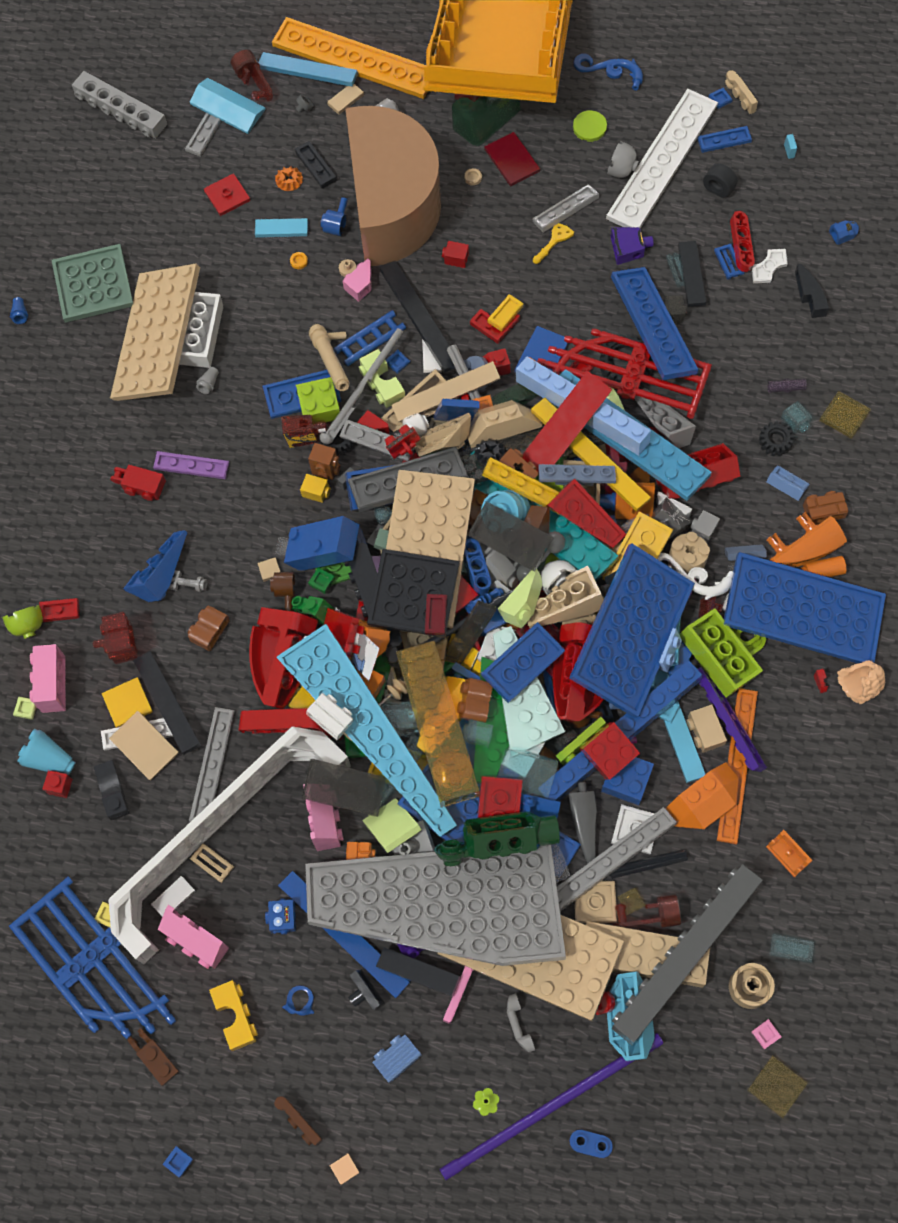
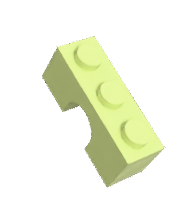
M379 349L359 359V370L363 377L381 353ZM384 360L372 377V381H367L371 390L375 389L377 392L376 398L378 402L388 408L392 404L399 402L405 396V391L396 377L390 380L380 378L381 374L388 371L387 362Z

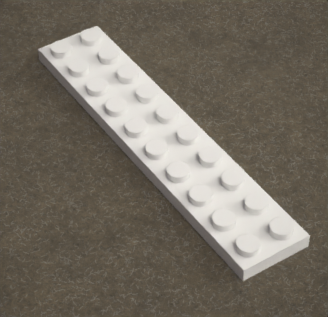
M690 89L686 90L606 216L607 220L622 227H642L717 108L718 102Z

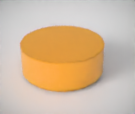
M296 252L290 257V263L294 269H303L307 266L308 259L304 253Z

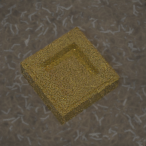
M636 888L617 897L626 915L645 907Z

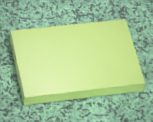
M396 798L363 820L366 827L387 853L421 831L420 826L411 815L397 805L399 801Z

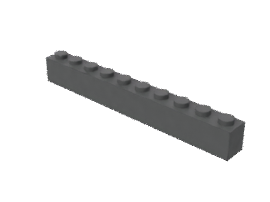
M743 864L739 869L735 867L728 875L730 880L726 885L722 883L715 892L718 894L714 900L710 898L703 906L705 912L701 916L697 914L690 923L692 928L688 932L684 930L677 940L680 943L676 948L671 946L664 956L667 959L664 963H657L651 971L654 974L650 980L646 978L638 987L641 990L640 993L629 998L625 1004L628 1008L624 1013L619 1011L613 1018L612 1022L615 1024L612 1030L631 1046L761 884L762 879Z

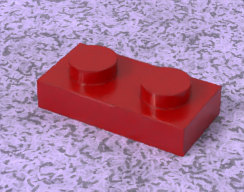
M77 598L39 602L43 617L42 622L79 619V600Z

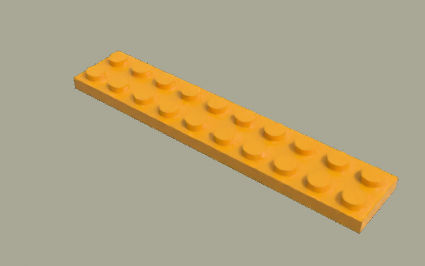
M288 17L285 18L272 41L273 47L319 63L355 69L359 77L424 99L428 92L423 90L425 82L424 66L426 65Z

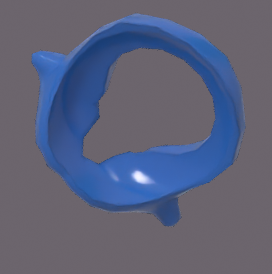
M305 986L293 987L287 995L286 1005L282 1008L290 1014H298L300 1016L314 1014L312 1010L314 996L311 990ZM304 990L309 996L308 1003L300 1011H295L292 996L296 991Z

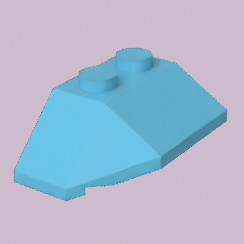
M639 972L618 974L615 983L609 991L615 998L613 1011L607 1013L609 1042L626 1061L647 1059L655 1038L653 1020L632 1046L612 1030L615 1024L612 1022L613 1018L619 1011L624 1013L628 1008L625 1005L632 995L637 996L641 990L638 987L643 982Z

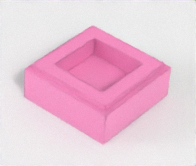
M769 1019L751 1031L763 1049H766L781 1038V1035Z

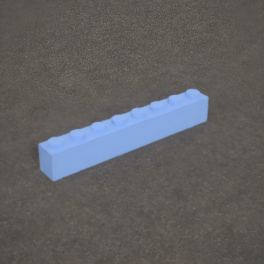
M528 356L516 368V382L542 398H546L557 407L563 403L576 386ZM604 402L587 422V425L638 456L650 443V429Z

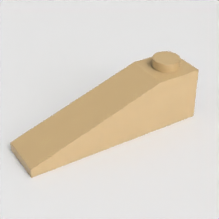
M434 369L401 400L446 382V380ZM438 406L422 412L420 415L429 417L435 413ZM393 408L381 417L383 421L388 423L389 428L393 432L403 426V421L398 422Z

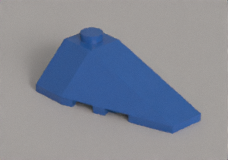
M185 530L174 532L159 548L160 554L149 558L146 561L149 566L142 572L138 570L123 589L147 602L162 600L166 595L165 592L170 587L187 532Z

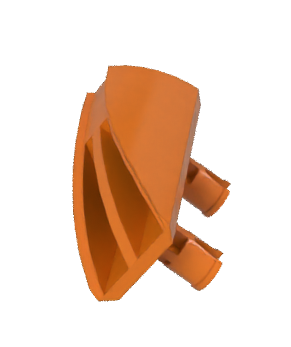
M806 512L796 518L806 533L794 543L785 546L777 533H774L772 537L770 536L766 540L776 551V555L769 561L794 568L802 566L803 563L818 560L834 552L847 542L835 518L830 516L819 525H815Z

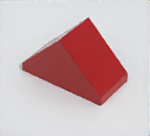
M369 410L357 422L358 424L390 434L388 423Z

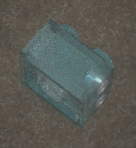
M402 702L401 705H393L392 703L381 704V709L400 738L419 737V719L416 704H412V702Z

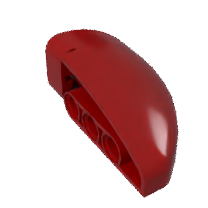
M261 607L257 621L259 627L253 626L251 631L249 660L255 688L265 705L283 709L295 694L300 682L276 657L304 639V636H308L316 631L318 620L297 612Z

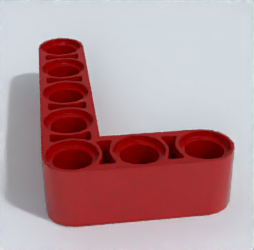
M308 708L241 711L238 731L242 733L245 731H251L253 734L286 733L291 727L321 731L329 739L334 738L306 715Z

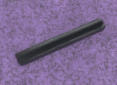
M683 849L625 863L611 873L610 877L612 879L684 862L687 861L688 855L686 850Z

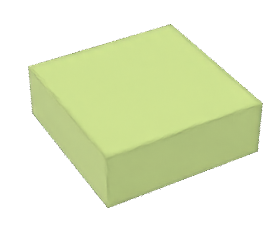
M18 697L13 715L33 720L37 707L29 698Z

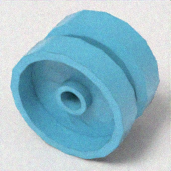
M512 490L495 491L484 499L481 507V516L488 529L495 533L514 532L521 529L530 509V504L527 498Z

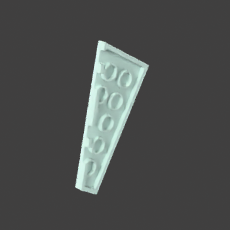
M511 626L493 634L496 659L518 640ZM538 678L533 680L511 702L507 703L502 698L510 758L565 732Z

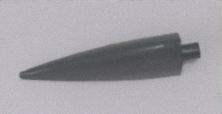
M586 782L578 783L579 792L569 793V799L579 843L588 864L595 859L597 810L594 791H587Z

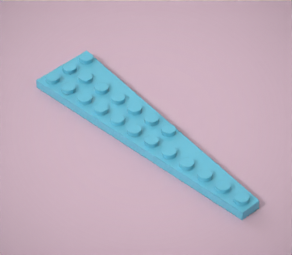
M327 624L276 657L315 700L322 693L326 696L330 694L337 700L336 704L341 709L345 707L353 714L351 716L353 723L345 733L440 837L457 826Z

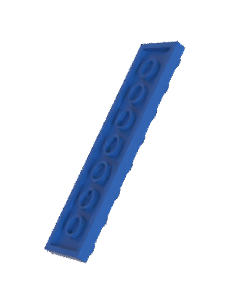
M641 267L612 272L611 278L662 380L696 375L698 367L646 268Z

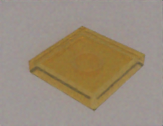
M838 391L819 421L852 439L868 415L870 408Z
M771 1056L747 1091L783 1118L808 1083L774 1056Z

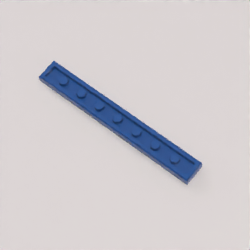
M292 871L278 886L307 913L306 883ZM323 928L395 998L410 984L407 979L377 968L376 965L380 954L362 936Z

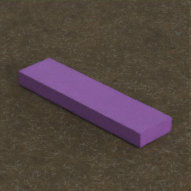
M157 451L153 468L154 470L226 479L229 461Z

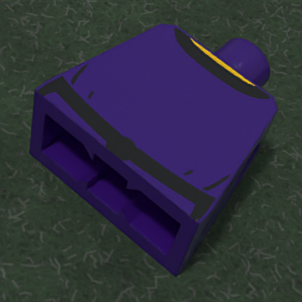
M639 227L611 228V241L617 265L644 257L645 248L653 247V237H642Z

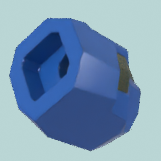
M845 220L831 225L829 233L835 243L839 245L854 239L858 234L859 226L855 221Z

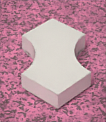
M786 249L768 250L766 259L759 264L753 265L751 268L753 283H771L773 273L777 269L787 266Z

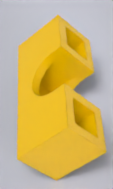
M232 980L210 989L209 991L217 1011L229 1008L233 1009L236 1014L233 1025L223 1029L230 1050L235 1051L256 1042L255 1036L258 1033L254 1023L250 1024L248 1016L251 1013L247 1003L243 1005L241 997L244 996L241 985H236Z

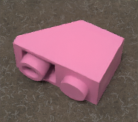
M369 259L361 262L343 280L344 290L358 302L371 291L372 269Z

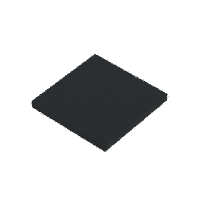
M382 549L367 624L430 635L425 634L427 594L447 595L445 635H430L446 638L460 561Z

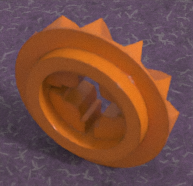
M292 166L289 168L283 167V170H278V174L275 176L277 186L284 191L296 190L303 182L302 172L298 168H292ZM285 176H287V177L292 176V179H287V180H286V177H285Z

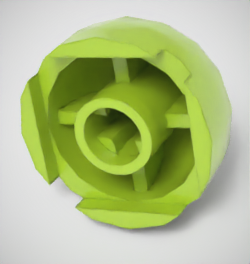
M39 605L35 608L32 606L13 612V616L10 617L8 615L2 617L7 630L12 635L24 636V639L34 636L35 631L41 627L43 621Z

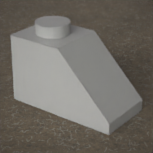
M496 547L486 557L491 584L498 580L508 589H515L518 584L517 569L504 553Z

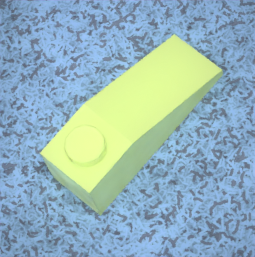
M534 567L498 608L505 622L522 628L533 616L542 588V577L537 568Z

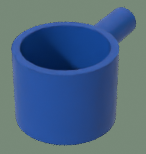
M341 198L338 212L327 210L322 215L321 227H323L324 233L342 236L340 227H345L346 225L345 209L348 199Z

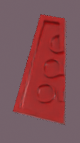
M572 479L546 505L610 548H614L626 536V533L576 479Z

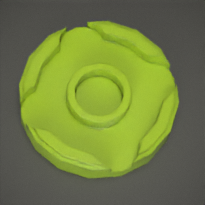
M588 110L581 112L573 122L574 134L579 139L587 140L588 142L597 141L602 138L607 129L605 117L596 111Z

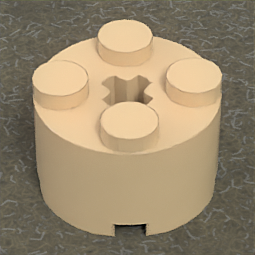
M688 532L687 534L679 535L673 540L669 555L688 575L689 571L694 567L704 569L710 548L705 540L695 532ZM668 561V566H671L672 569L675 570L673 565Z
M748 963L739 967L732 974L729 981L731 998L743 1008H758L765 1004L774 993L775 983L773 977L764 966L757 963ZM753 982L752 985L756 988L750 990V987L747 986L748 983Z

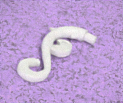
M661 553L658 557L659 561H669L678 573L694 582L692 590L705 595L706 600L722 595L730 589L733 576L732 571H729L721 582H715V586L708 587L700 585L705 583L708 578L707 571L703 568L694 567L687 575L683 568L669 554ZM695 578L699 579V584L694 580Z

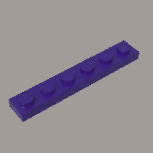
M703 667L698 668L697 670L702 674L699 684L705 688L707 692L706 697L716 707L717 716L726 724L725 729L727 733L733 736L737 750L744 755L746 759L745 764L752 771L762 772L767 767L728 700Z

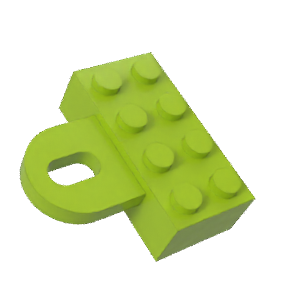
M714 608L688 625L680 633V637L722 694L727 698L763 671L752 656L763 648L766 637L754 634V638L750 641H743L740 638V633L743 631L724 625V619Z

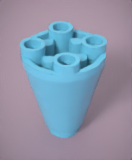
M34 729L29 736L28 746L23 745L18 754L20 757L17 762L24 767L45 772L50 770L69 775L76 762L43 731Z

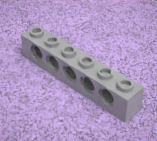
M85 71L72 84L74 95L79 100L84 99L88 101L92 107H99L105 114L113 115L119 122L124 121L128 123L134 130L136 128L141 130L147 137L151 136L156 139L167 125L164 114Z

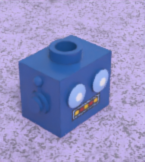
M286 899L269 901V912H265L266 924H269V931L274 934L281 933L282 935L296 931L295 902Z

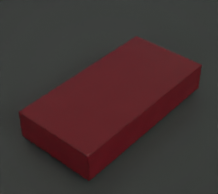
M427 594L425 634L445 635L447 595Z

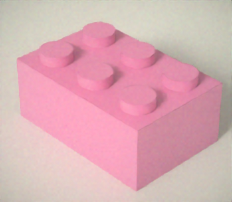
M56 644L33 646V653H30V663L33 665V672H30V681L33 683V689L30 690L31 702L42 713L66 711L65 655Z

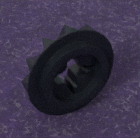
M489 438L488 441L482 440L480 444H476L475 457L482 464L486 465L490 457L499 461L505 454L503 443H499L497 439L494 441ZM486 448L493 450V454L487 452Z

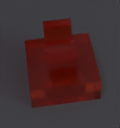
M716 596L708 600L705 597L700 600L698 618H701L714 608L718 613L722 612V605L715 603Z

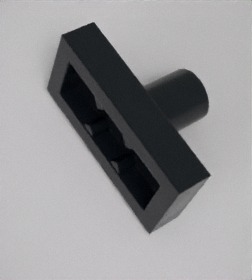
M356 970L350 975L359 988L348 997L355 1007L365 999L373 1010L385 1005V1002L362 970Z

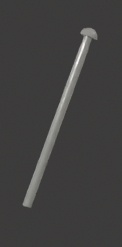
M396 329L326 433L320 434L322 443L330 444L333 442L346 419L354 411L355 408L352 406L363 392L367 381H372V377L402 335L403 331L401 329Z

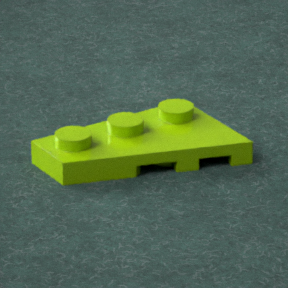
M602 717L597 719L556 755L562 765L581 752L579 748L607 725Z

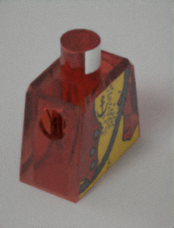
M312 415L281 417L283 435L289 448L316 443L318 441L317 434L327 431L325 421L315 423Z

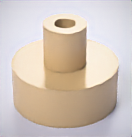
M349 259L343 260L339 264V272L344 277L356 269L355 262Z

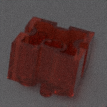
M125 612L101 617L100 631L102 636L105 635V638L93 641L94 648L103 647L104 652L108 653L109 659H113L115 664L133 661L138 658L132 623L128 620Z

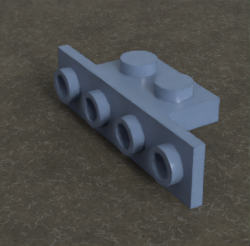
M538 465L539 482H555V485H567L572 479H576L580 485L593 486L594 483H616L615 466Z

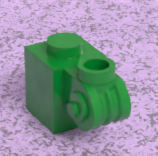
M296 596L292 600V610L294 612L318 620V625L322 626L324 625L327 608L334 609L322 598L309 596L307 599Z

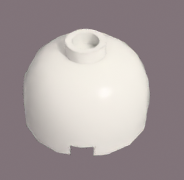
M557 560L546 564L541 573L542 589L546 595L552 592L551 589L553 587H558L565 582V578L569 574L577 571L575 567L564 560Z

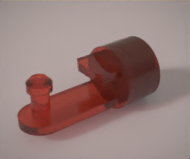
M247 49L237 52L230 61L237 77L246 85L252 76L260 91L252 92V99L256 101L259 98L265 97L266 101H272L271 87L262 74L260 64L253 52Z
M676 894L656 897L657 903L645 904L646 909L658 907V918L628 922L625 913L626 905L617 904L615 911L617 910L619 923H613V926L625 927L660 922L661 928L679 926L682 921L678 896Z

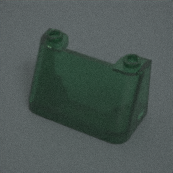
M480 96L475 102L469 98H460L452 104L453 130L470 144L480 146L520 111L519 99Z

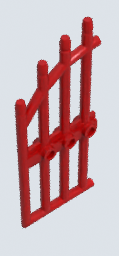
M592 329L591 334L598 338L587 341L573 338L572 336H565V342L576 345L569 351L549 346L548 352L562 357L558 363L538 358L537 362L553 369V372L558 375L565 369L579 378H582L586 373L565 366L569 359L622 375L620 383L597 375L594 376L608 387L617 389V395H620L622 398L634 400L635 396L675 407L687 411L689 419H693L712 367V364L693 359L696 366L703 369L701 376L679 377L698 383L696 390L644 375L646 367L657 370L654 362L649 361L650 354L644 343L598 329ZM616 342L632 347L633 351L630 355L601 346L600 344ZM584 349H589L627 361L628 364L625 369L578 353ZM642 381L693 397L692 402L687 404L639 389L640 382Z

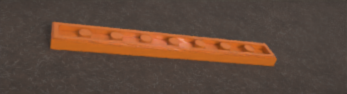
M740 688L737 690L734 712L751 739L758 691ZM731 736L727 764L739 777L737 801L733 808L720 817L716 841L737 845L747 765L745 764L746 759L744 755L737 750L736 742L733 736Z

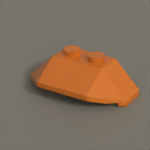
M726 762L709 771L678 795L665 808L677 822L675 827L706 829L736 805L739 777Z

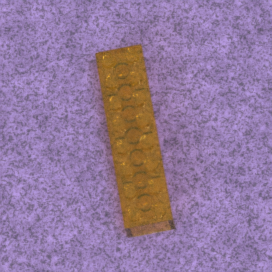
M435 641L396 651L440 807L480 797L478 784Z

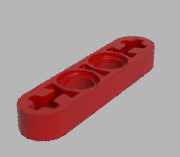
M736 211L730 219L736 265L739 270L748 272L755 263L749 221L744 212ZM737 232H742L745 237L740 236ZM739 246H744L747 251L741 250Z

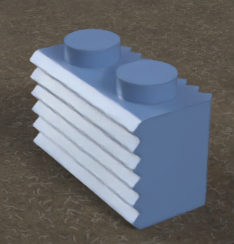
M400 1035L396 1036L390 1042L392 1046L386 1051L381 1049L374 1056L376 1060L372 1063L389 1084L422 1056L406 1035L402 1037Z

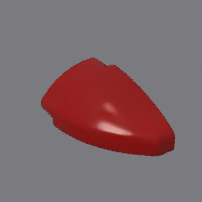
M575 622L561 625L559 644H562L565 652L553 662V692L557 716L559 719L570 722L584 719L604 700L569 678L592 628L590 624Z

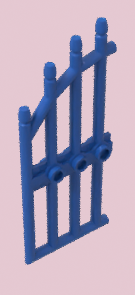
M69 876L9 925V928L93 1033L99 1030L98 1025L93 1022V1019L112 1022L118 1031H121L122 1036L128 1039L132 1034L122 1021L137 1019L149 1034H153L156 1029L145 1015L156 1009L165 1017V1020L170 1025L176 1022L175 1017L170 1014V1011L164 1005L169 1002V999L165 995L159 998L118 948L121 943L111 933V928L109 927L104 931L69 886L73 883V880ZM61 892L65 894L98 935L89 945L53 901ZM44 906L49 908L82 951L74 958H71L36 914ZM29 919L64 961L65 965L57 972L54 971L20 928ZM112 953L152 1003L140 1009L102 960ZM96 967L130 1011L115 1013L87 978L86 974ZM77 981H80L103 1011L84 1008L69 988Z

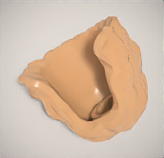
M869 660L837 672L839 675L838 682L842 686V690L855 703L863 704L875 698L885 687L883 668Z

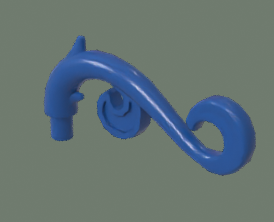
M579 54L574 59V67L580 72H592L606 68L608 77L618 79L622 75L621 67L631 71L630 76L633 77V90H638L640 84H642V70L634 59L632 61L611 59L593 65V59L588 54ZM587 61L590 67L582 66L581 62Z

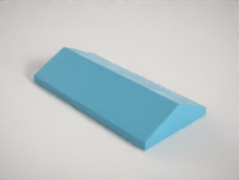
M209 78L198 84L190 100L191 105L249 134L266 110L265 107Z

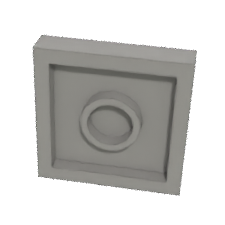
M425 820L417 822L421 828L420 832L393 849L394 855L435 852V846Z

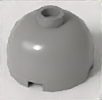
M622 141L618 143L611 159L613 166H609L608 175L624 178L631 171L636 170L639 161H636L637 154L631 145Z

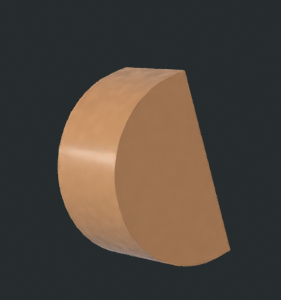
M380 106L345 108L364 260L369 259L371 266L384 265L401 260L417 251L426 243L439 221L441 196L439 160L436 146L429 133L421 124L400 111Z

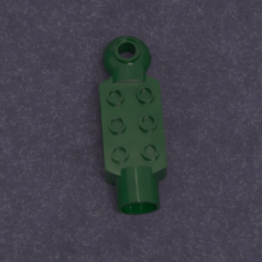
M528 811L467 819L463 827L464 842L454 839L446 840L437 845L434 851L443 861V864L450 867L460 865L464 858L472 857L485 860L492 856L507 857L514 853L528 854L531 851L538 850L540 846L559 844L558 821L555 815L539 817Z

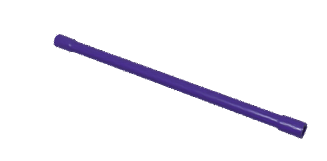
M658 1033L654 1034L655 1038L649 1053L664 1044ZM623 1056L619 1057L460 1158L454 1159L439 1169L444 1179L448 1180L466 1166L635 1060L626 1061Z

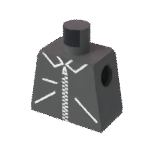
M667 497L653 511L651 517L673 529L669 539L679 536L693 522Z

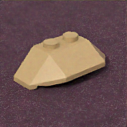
M511 400L478 410L470 424V434L467 439L470 447L474 448L482 440L488 441L489 438L494 441L496 439H504L540 428L542 423L531 412V409Z
M470 413L428 429L427 433L420 437L421 440L415 446L419 457L453 447L459 449L464 446V441L470 434Z

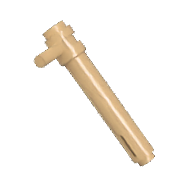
M319 324L313 325L309 330V337L314 347L318 349L336 389L340 391L347 390L349 380L330 343L331 340L346 339V332L327 333L323 326Z

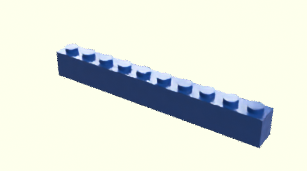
M687 661L647 695L638 717L634 718L626 713L615 724L631 741L697 685L702 679V674L690 661ZM581 751L538 788V791L543 798L560 801L576 788L578 783L583 782L597 769Z

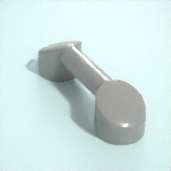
M516 993L509 995L507 1015L515 1039L527 1052L535 1051L530 1034L523 1036L515 1011L521 1010Z

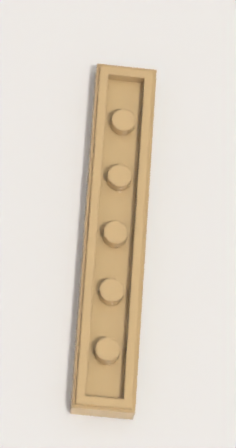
M492 361L392 404V408L398 422H401L410 415L420 414L439 406L443 398H458L500 380V376Z

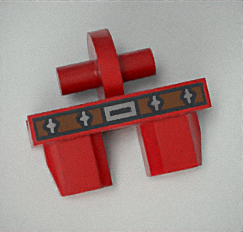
M405 424L399 430L401 436L395 439L393 435H390L385 439L387 445L385 447L393 459L399 455L403 456L407 452L410 456L413 455L411 449L417 446L416 443L421 440L413 427L410 428Z

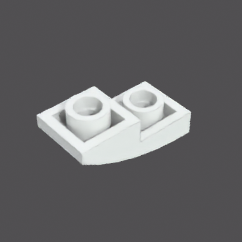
M422 339L423 372L431 373L436 369L439 373H442L441 367Z

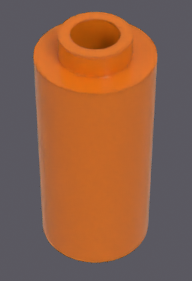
M836 556L803 563L801 570L825 577H833L846 574V563L843 556Z

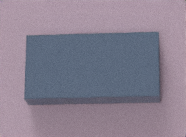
M763 545L725 548V555L729 561L736 560L739 552L759 558L767 557L766 549Z

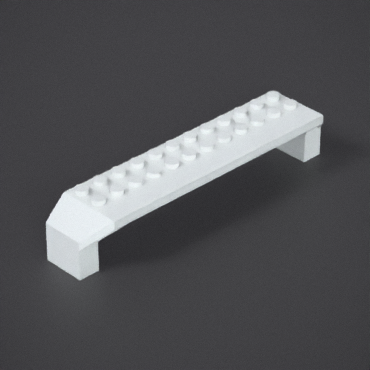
M291 727L109 898L111 933L136 960L145 964L159 951L140 930L142 901L288 762L318 761L336 780L351 767L348 756L323 732Z

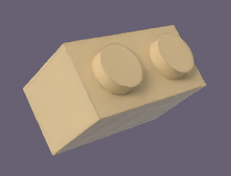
M712 705L689 713L686 720L690 731H694L696 736L694 737L695 745L698 749L701 748L702 753L726 744L727 739Z

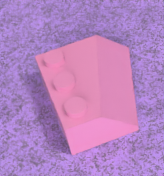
M303 784L306 806L310 814L308 815L312 831L310 835L316 850L322 851L341 847L340 841H343L344 838L342 829H338L337 822L340 821L339 810L334 809V802H337L335 790L331 791L330 785Z
M170 905L166 907L158 930L167 936L165 941L174 947L176 944H179L183 947L181 951L190 958L195 955L200 959L198 961L199 964L207 969L210 966L215 969L229 947L202 927L197 926L186 916H181Z

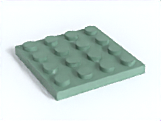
M120 244L52 260L64 322L132 307L133 298Z

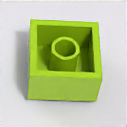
M331 377L296 385L305 424L315 423L316 425L335 420L340 410Z

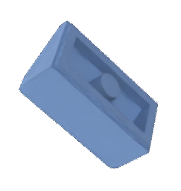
M778 465L766 481L799 501L810 485Z

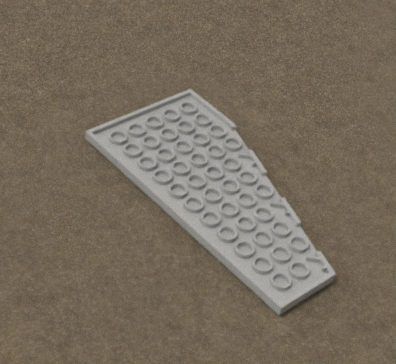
M551 845L540 846L538 850L531 851L528 854L514 853L507 857L492 856L485 860L472 857L464 858L460 865L451 867L445 866L435 852L305 864L309 925L500 966L566 960Z

